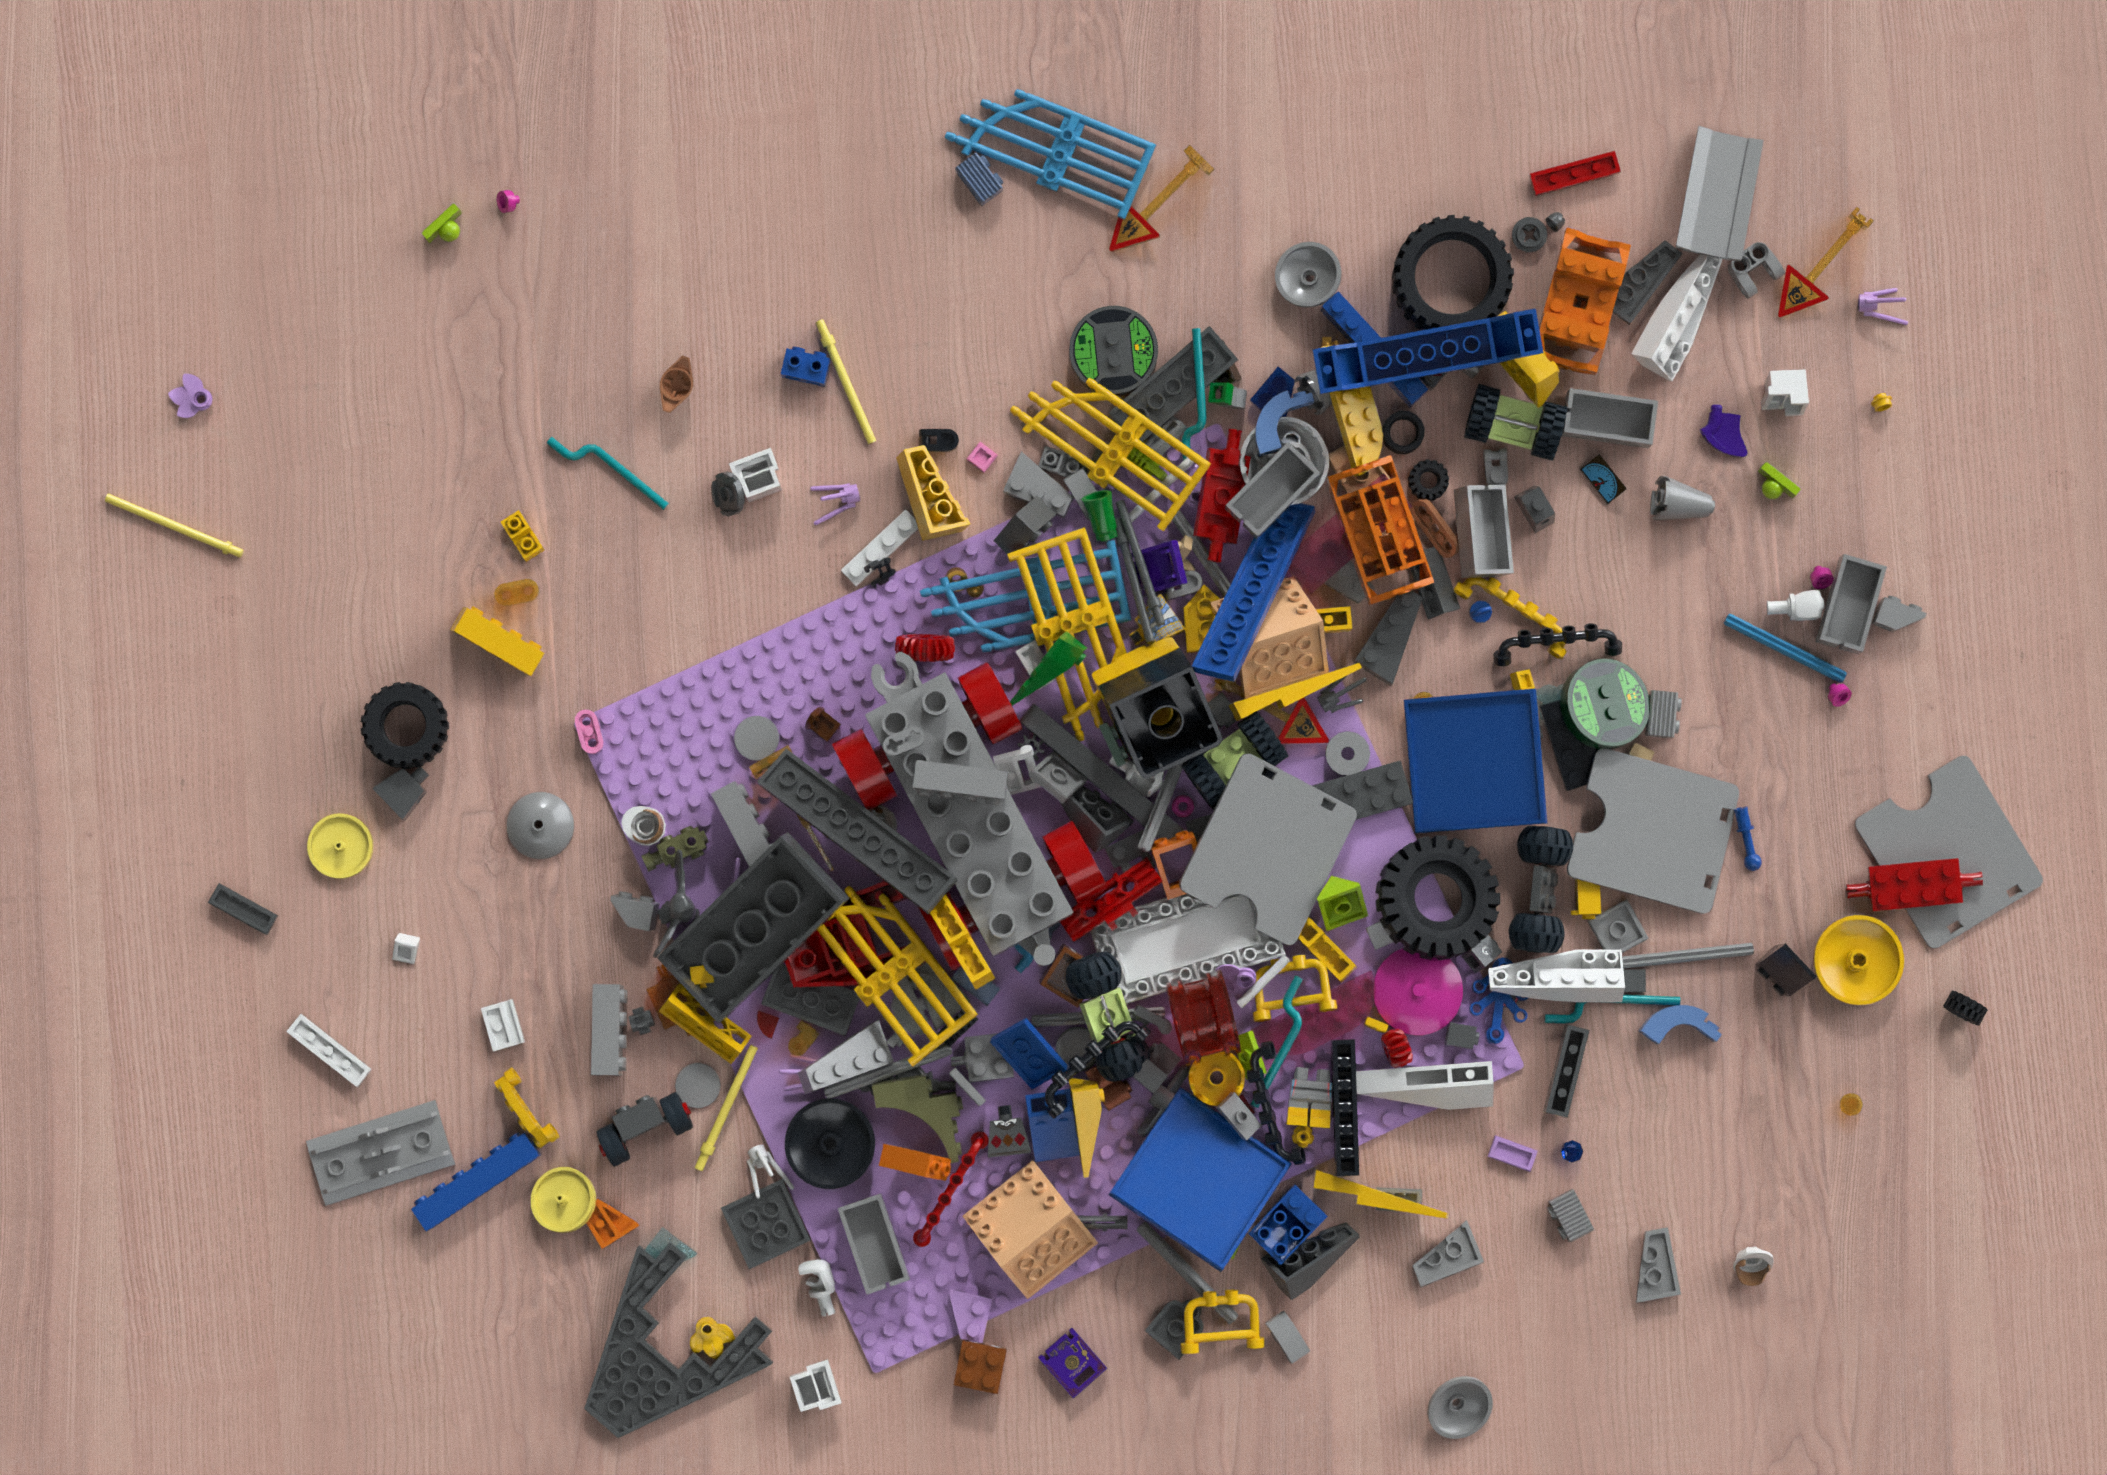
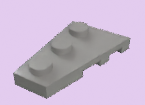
M1022 451L1003 490L1005 494L1029 503L1038 496L1057 516L1065 518L1074 499L1069 492Z
M1466 1220L1461 1224L1460 1227L1449 1234L1412 1266L1420 1287L1484 1263L1468 1221Z

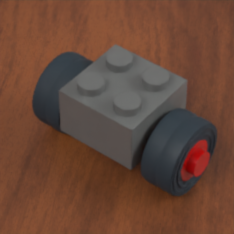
M676 1092L661 1098L660 1104L656 1097L650 1098V1095H646L636 1100L637 1105L631 1108L629 1105L623 1106L615 1110L617 1115L612 1117L615 1125L611 1123L596 1131L600 1142L598 1145L604 1157L607 1156L613 1167L630 1159V1154L625 1145L626 1141L665 1122L670 1124L676 1135H680L693 1128L689 1116L692 1113L687 1103H683Z

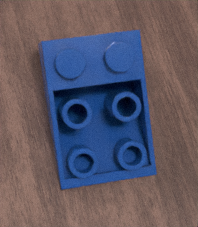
M1070 1089L1057 1090L1055 1092L1054 1100L1056 1102L1061 1100L1066 1108L1054 1119L1047 1113L1049 1107L1045 1102L1046 1092L1025 1095L1035 1162L1080 1156Z
M1294 1184L1248 1234L1282 1265L1328 1216Z

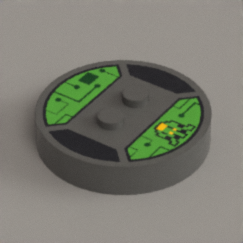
M1122 306L1101 307L1084 316L1075 327L1069 346L1070 363L1076 377L1091 391L1095 392L1094 389L1087 386L1086 381L1088 378L1094 379L1097 384H1101L1116 396L1126 395L1137 389L1152 375L1158 358L1157 338L1149 322L1138 312Z

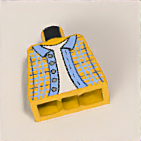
M1161 594L1157 597L1160 598L1162 604L1160 608L1165 624L1157 626L1152 610H1149L1148 606L1146 607L1155 640L1154 643L1168 637H1174L1185 631V627ZM1139 615L1134 620L1139 628L1129 634V637L1136 646L1145 640Z

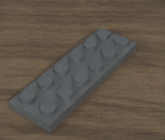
M1210 326L1201 332L1205 389L1238 361V358ZM1193 340L1123 400L1159 427H1162L1196 398ZM1114 407L1108 413L1120 426L1123 425L1129 416L1117 407ZM1147 429L1140 438V441H1146L1154 433Z

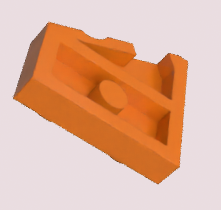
M599 1198L596 1199L594 1212L586 1223L602 1249L640 1226L638 1222Z

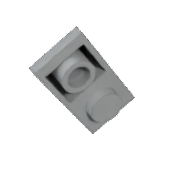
M1888 596V598L1884 597L1881 599L1872 624L1894 632L1925 618L1927 613L1922 612V608L1917 605L1909 604L1907 606L1901 603V599Z
M619 891V894L611 896L610 901L628 927L645 931L655 930L660 903L653 902L654 898L648 896H640V899L634 898L632 893Z
M906 976L898 985L921 1015L925 1016L923 1011L927 1010L924 1001L922 997L917 999L914 993L917 986L911 978ZM894 995L891 1008L901 1026H904L914 1019Z

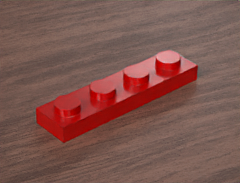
M1611 151L1530 173L1529 177L1534 195L1538 196L1616 175L1621 170L1616 152Z

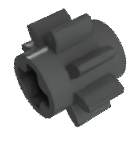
M1035 734L1032 736V739H1028L1024 735L1025 742L1023 744L1018 743L1017 746L1023 747L1030 745V742L1034 743L1037 751H1034L1033 757L1038 761L1037 754L1044 753V750L1039 749L1043 741L1037 742Z
M644 1007L633 1009L634 1015L628 1016L633 1032L639 1031L640 1035L651 1032L650 1027L655 1026L651 1010L644 1011Z

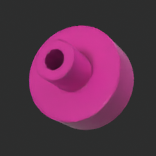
M511 190L499 191L496 197L497 206L502 213L513 212L516 204L520 203V198L518 195H514Z
M1816 566L1810 575V581L1815 589H1825L1833 583L1834 577L1829 568Z
M1834 683L1829 686L1828 699L1834 706H1842L1851 698L1852 692L1845 684L1836 685Z

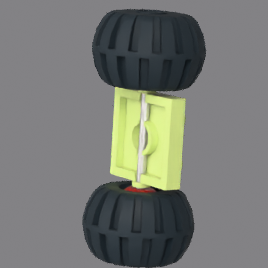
M1098 952L1082 957L1069 964L1066 970V983L1071 993L1079 999H1089L1079 1005L1091 1039L1097 1043L1104 1037L1101 1033L1109 1025L1115 1028L1122 1022L1132 1021L1122 991L1118 987L1121 982V967L1117 959L1109 952ZM1131 1030L1124 1031L1095 1058L1097 1070L1108 1081L1114 1082L1133 1077L1136 1071L1137 1074L1141 1071L1142 1064L1146 1059L1151 1060L1150 1049L1145 1040L1137 1043L1131 1037L1133 1034L1123 1035Z

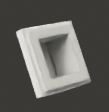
M399 933L395 939L392 960L414 964L420 938Z

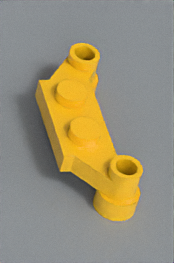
M511 1067L504 1072L501 1078L494 1082L497 1089L504 1093L507 1099L505 1101L506 1106L511 1112L515 1111L519 1117L517 1120L524 1131L528 1130L534 1136L532 1139L538 1148H542L549 1142L553 1143L560 1138L557 1130L551 1123H548L543 1128L540 1126L515 1089V1086L521 1083L522 1080Z

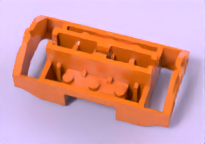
M1568 227L1565 229L1539 324L1542 347L1545 351L1544 339L1555 341L1556 345L1560 347L1565 345L1570 347L1571 350L1578 351L1580 348L1595 352L1596 354L1589 363H1583L1545 352L1547 359L1550 362L1554 361L1559 369H1570L1581 374L1596 375L1608 337L1609 324L1618 290L1621 287L1631 248L1630 244L1597 238ZM1573 241L1584 247H1595L1596 250L1602 252L1619 253L1622 262L1612 261L1568 249L1567 247ZM1575 296L1586 299V301L1581 302L1580 308L1576 307L1577 299H1575Z
M1391 455L1325 477L1338 519L1342 521L1355 559L1354 566L1369 605L1434 583ZM1378 466H1381L1390 477L1389 480L1339 497L1337 496L1338 480ZM1384 522L1383 525L1388 535L1379 538V536H1382L1379 525L1375 526V524ZM1419 564V581L1378 595L1367 584L1369 581Z

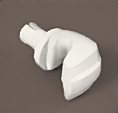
M1818 590L1803 591L1796 595L1793 593L1789 594L1785 601H1767V615L1788 614L1790 620L1795 621L1817 620L1822 616L1825 602Z
M1113 756L1108 764L1125 772V780L1142 795L1150 797L1161 788L1164 772L1150 778H1144L1129 759L1126 758L1127 764L1119 768Z
M820 1259L803 1262L798 1267L800 1275L812 1273L819 1277L810 1276L807 1279L806 1285L812 1288L808 1291L809 1296L817 1298L821 1316H827L826 1313H828V1316L834 1314L835 1309L830 1294L835 1291V1282L830 1264Z

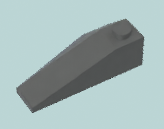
M1343 1223L1321 1231L1316 1237L1306 1239L1282 1265L1269 1253L1263 1256L1261 1260L1279 1289L1293 1300L1310 1289L1360 1237L1351 1226Z

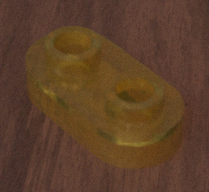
M531 579L503 583L495 589L494 597L502 606L532 602L539 595V586ZM531 587L532 593L526 595L524 593L525 588ZM506 591L510 592V597L503 599V593Z

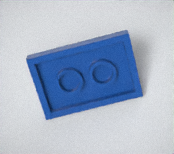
M1027 1018L994 1035L990 1040V1043L1031 1089L1049 1081L1058 1070L1062 1072L1067 1070L1068 1065Z

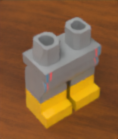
M1296 1067L1294 1079H1291L1286 1124L1307 1126L1308 1105L1310 1104L1309 1126L1330 1128L1333 1083L1330 1082L1329 1070L1317 1069L1316 1081L1307 1080L1308 1068Z

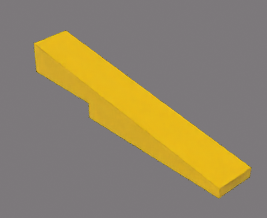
M1360 663L1234 702L1229 707L1236 721L1276 702L1280 710L1362 667Z
M945 894L930 914L975 990L994 980L995 977Z
M1308 917L1298 940L1319 961L1323 962L1332 975L1342 983L1357 969V966Z
M1316 1170L1313 1188L1358 1195L1356 1204L1448 1219L1447 1212Z

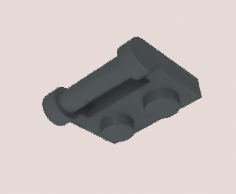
M1139 1004L1136 1005L1133 1013L1137 1015L1135 1018L1137 1021L1147 1026L1149 1023L1156 1025L1162 1034H1169L1172 1031V1025L1169 1020Z

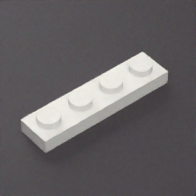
M905 509L841 569L843 574L857 587L874 571L870 568V572L866 573L864 571L866 565L875 560L880 561L883 558L889 557L918 530L915 518Z
M302 1014L298 1016L286 1031L356 1087H359L372 1070Z

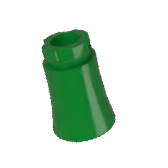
M1102 490L1082 497L1081 500L1087 511L1096 540L1107 541L1117 537L1112 492L1110 490Z

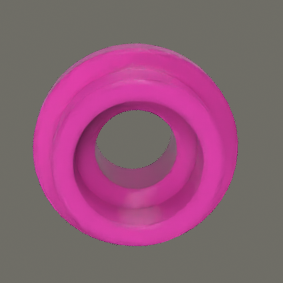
M1180 795L1173 800L1172 810L1178 817H1188L1194 810V802L1189 796ZM1181 802L1187 804V809L1184 811L1179 809Z

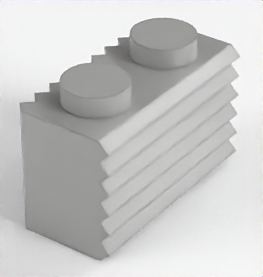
M1649 691L1650 712L1645 736L1674 738V735L1679 733L1680 721L1676 720V712L1681 710V698H1678L1677 692Z
M1574 1189L1548 1201L1550 1206L1547 1207L1551 1218L1553 1220L1557 1219L1560 1224L1557 1230L1563 1240L1567 1238L1568 1242H1572L1594 1230Z

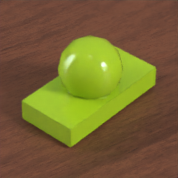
M452 204L422 232V235L429 243L438 235L447 242L456 240L460 234V227L454 220L462 212L455 204Z
M1765 462L1758 470L1759 473L1767 478L1762 484V493L1768 499H1777L1783 492L1793 499L1801 490L1800 487L1768 462Z

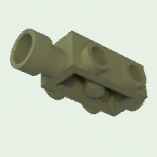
M688 826L680 830L681 834L676 837L668 835L660 839V844L656 845L658 851L641 855L648 872L656 869V866L662 863L666 867L671 866L672 869L675 868L674 857L678 849L682 851L683 859L691 856L693 860L703 856V850L707 849L705 844L709 843L704 830L699 832L698 827L693 829L692 826ZM689 838L696 839V843L693 846L688 845L687 841ZM669 847L675 848L673 855L667 854Z

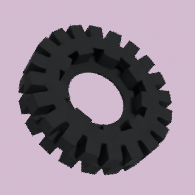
M1436 835L1433 838L1427 836L1409 843L1389 859L1390 861L1383 867L1380 876H1382L1381 880L1376 885L1375 893L1379 894V899L1375 901L1376 910L1382 913L1383 917L1379 920L1383 928H1389L1391 931L1389 937L1395 944L1401 942L1404 945L1403 950L1412 955L1419 953V958L1446 960L1466 953L1487 937L1492 930L1491 925L1496 922L1499 911H1496V907L1500 905V893H1496L1495 890L1499 883L1496 875L1491 876L1489 873V869L1492 866L1486 858L1482 861L1478 857L1480 852L1473 846L1465 847V841L1457 838L1447 840V836ZM1435 873L1444 874L1452 878L1459 886L1462 895V903L1458 913L1453 918L1442 922L1426 918L1418 910L1415 903V889L1419 881L1425 876Z

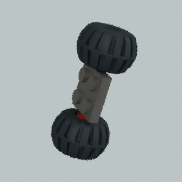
M1527 826L1519 835L1517 849L1522 861L1539 864V866H1534L1530 911H1534V914L1519 913L1514 916L1508 930L1509 940L1513 948L1517 950L1555 953L1563 944L1565 932L1562 921L1558 917L1543 915V913L1552 914V909L1555 908L1556 897L1554 896V888L1558 884L1556 869L1548 868L1547 866L1565 865L1573 852V840L1570 833L1564 829L1546 826Z

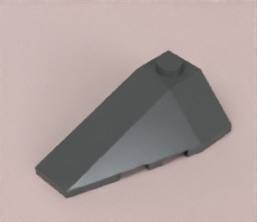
M1082 786L1063 804L1061 802L1060 804L1070 821H1073L1084 842L1096 853L1115 841L1134 821L1119 805L1113 801L1109 804L1100 797L1101 793L1096 790L1092 792Z

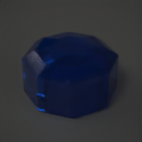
M1570 1140L1563 1143L1560 1152L1564 1160L1573 1163L1581 1159L1583 1149L1580 1143Z

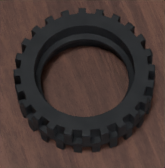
M1448 215L1444 219L1436 217L1427 224L1425 222L1421 224L1415 232L1412 231L1404 244H1402L1394 262L1392 289L1393 294H1396L1398 307H1402L1405 312V318L1415 322V327L1419 330L1421 328L1427 330L1497 317L1503 310L1513 287L1512 277L1514 275V268H1511L1510 263L1512 257L1510 253L1507 254L1505 250L1506 244L1503 239L1499 241L1495 236L1497 232L1492 228L1490 231L1483 226L1484 222L1480 220L1477 223L1470 221L1468 216L1455 218V215ZM1447 240L1462 241L1475 247L1485 258L1490 271V284L1484 299L1473 309L1459 314L1442 313L1430 307L1420 296L1415 282L1416 266L1422 254L1434 244Z

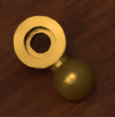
M958 567L951 568L945 575V577H948L949 583L968 579L967 573ZM955 575L960 576L959 580H953L952 578ZM984 586L966 588L967 594L977 598L983 594Z

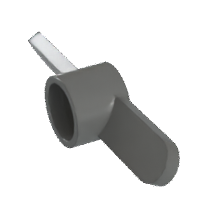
M1182 1065L1168 1087L1160 1085L1152 1095L1148 1103L1153 1108L1137 1131L1141 1137L1149 1133L1167 1108L1175 1093L1189 1075V1065Z

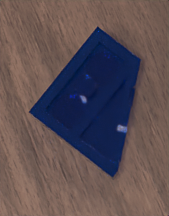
M1278 366L1253 395L1250 402L1262 411L1264 406L1273 397L1288 390L1291 399L1295 380Z

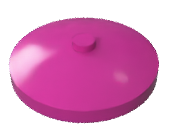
M1402 948L1389 955L1381 963L1375 974L1373 1000L1376 1009L1389 1026L1394 1029H1401L1404 1031V1034L1427 1035L1439 1031L1452 1021L1460 1008L1463 997L1460 973L1450 959L1419 958V953L1412 955Z

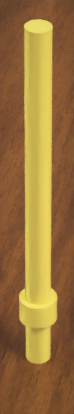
M819 320L816 322V326L822 337L821 343L829 353L867 443H874L876 439L834 345L836 343L833 335H830L824 320Z
M750 1044L707 1141L703 1142L700 1148L701 1154L694 1167L700 1171H703L709 1156L713 1155L716 1148L714 1146L758 1050L756 1046Z

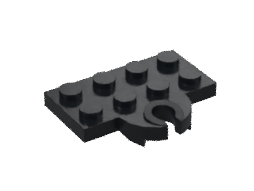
M1560 699L1540 705L1539 708L1565 790L1569 791L1587 785L1594 754L1599 749L1585 745L1570 732L1562 716Z

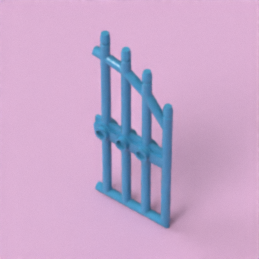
M1016 89L1014 96L1024 99L1026 102L1004 107L987 99H982L980 105L983 108L996 112L985 121L961 114L959 120L962 123L970 124V126L977 128L970 139L957 136L952 132H946L945 138L948 141L955 142L964 147L961 153L969 156L972 150L1037 176L1036 184L1057 192L1059 186L1097 200L1119 209L1117 216L1121 219H1125L1156 147V144L1019 89ZM1042 107L1064 116L1060 128H1056L1019 112ZM1008 117L1053 135L1055 140L1050 149L993 125ZM1084 126H1089L1145 149L1141 160H1135L1081 138ZM987 132L1044 155L1047 159L1041 169L977 142ZM1076 145L1137 169L1132 182L1072 158ZM1067 166L1128 189L1123 202L1063 178Z
M1115 540L1107 541V549L1093 551L1096 560L1108 557L1110 559L1112 570L1100 574L1103 581L1114 579L1116 592L1107 595L1110 603L1119 601L1121 614L1114 615L1117 624L1132 621ZM1085 554L1071 556L1074 565L1087 562ZM1039 557L1025 559L1045 620L1055 617L1054 615L1057 614L1055 606H1052L1050 590ZM1063 558L1049 561L1052 570L1065 567ZM1019 568L949 583L948 577L939 578L941 585L920 590L921 597L944 593L950 606L943 607L942 609L932 610V618L956 614L966 624L960 628L950 629V637L976 632L994 641L991 644L986 643L982 645V652H991L992 650L996 651L1028 644L1035 640L1033 633L1008 639L990 630L1032 620L1033 624L1037 623L1026 589L960 604L953 592L1021 577ZM1092 575L1079 577L1081 586L1094 583ZM1070 580L1056 582L1059 591L1072 588ZM1099 596L1086 599L1087 605L1100 601ZM1028 598L1030 607L1028 612L978 623L966 612ZM1077 601L1064 603L1066 612L1079 608ZM1108 623L1095 626V629L1108 626Z

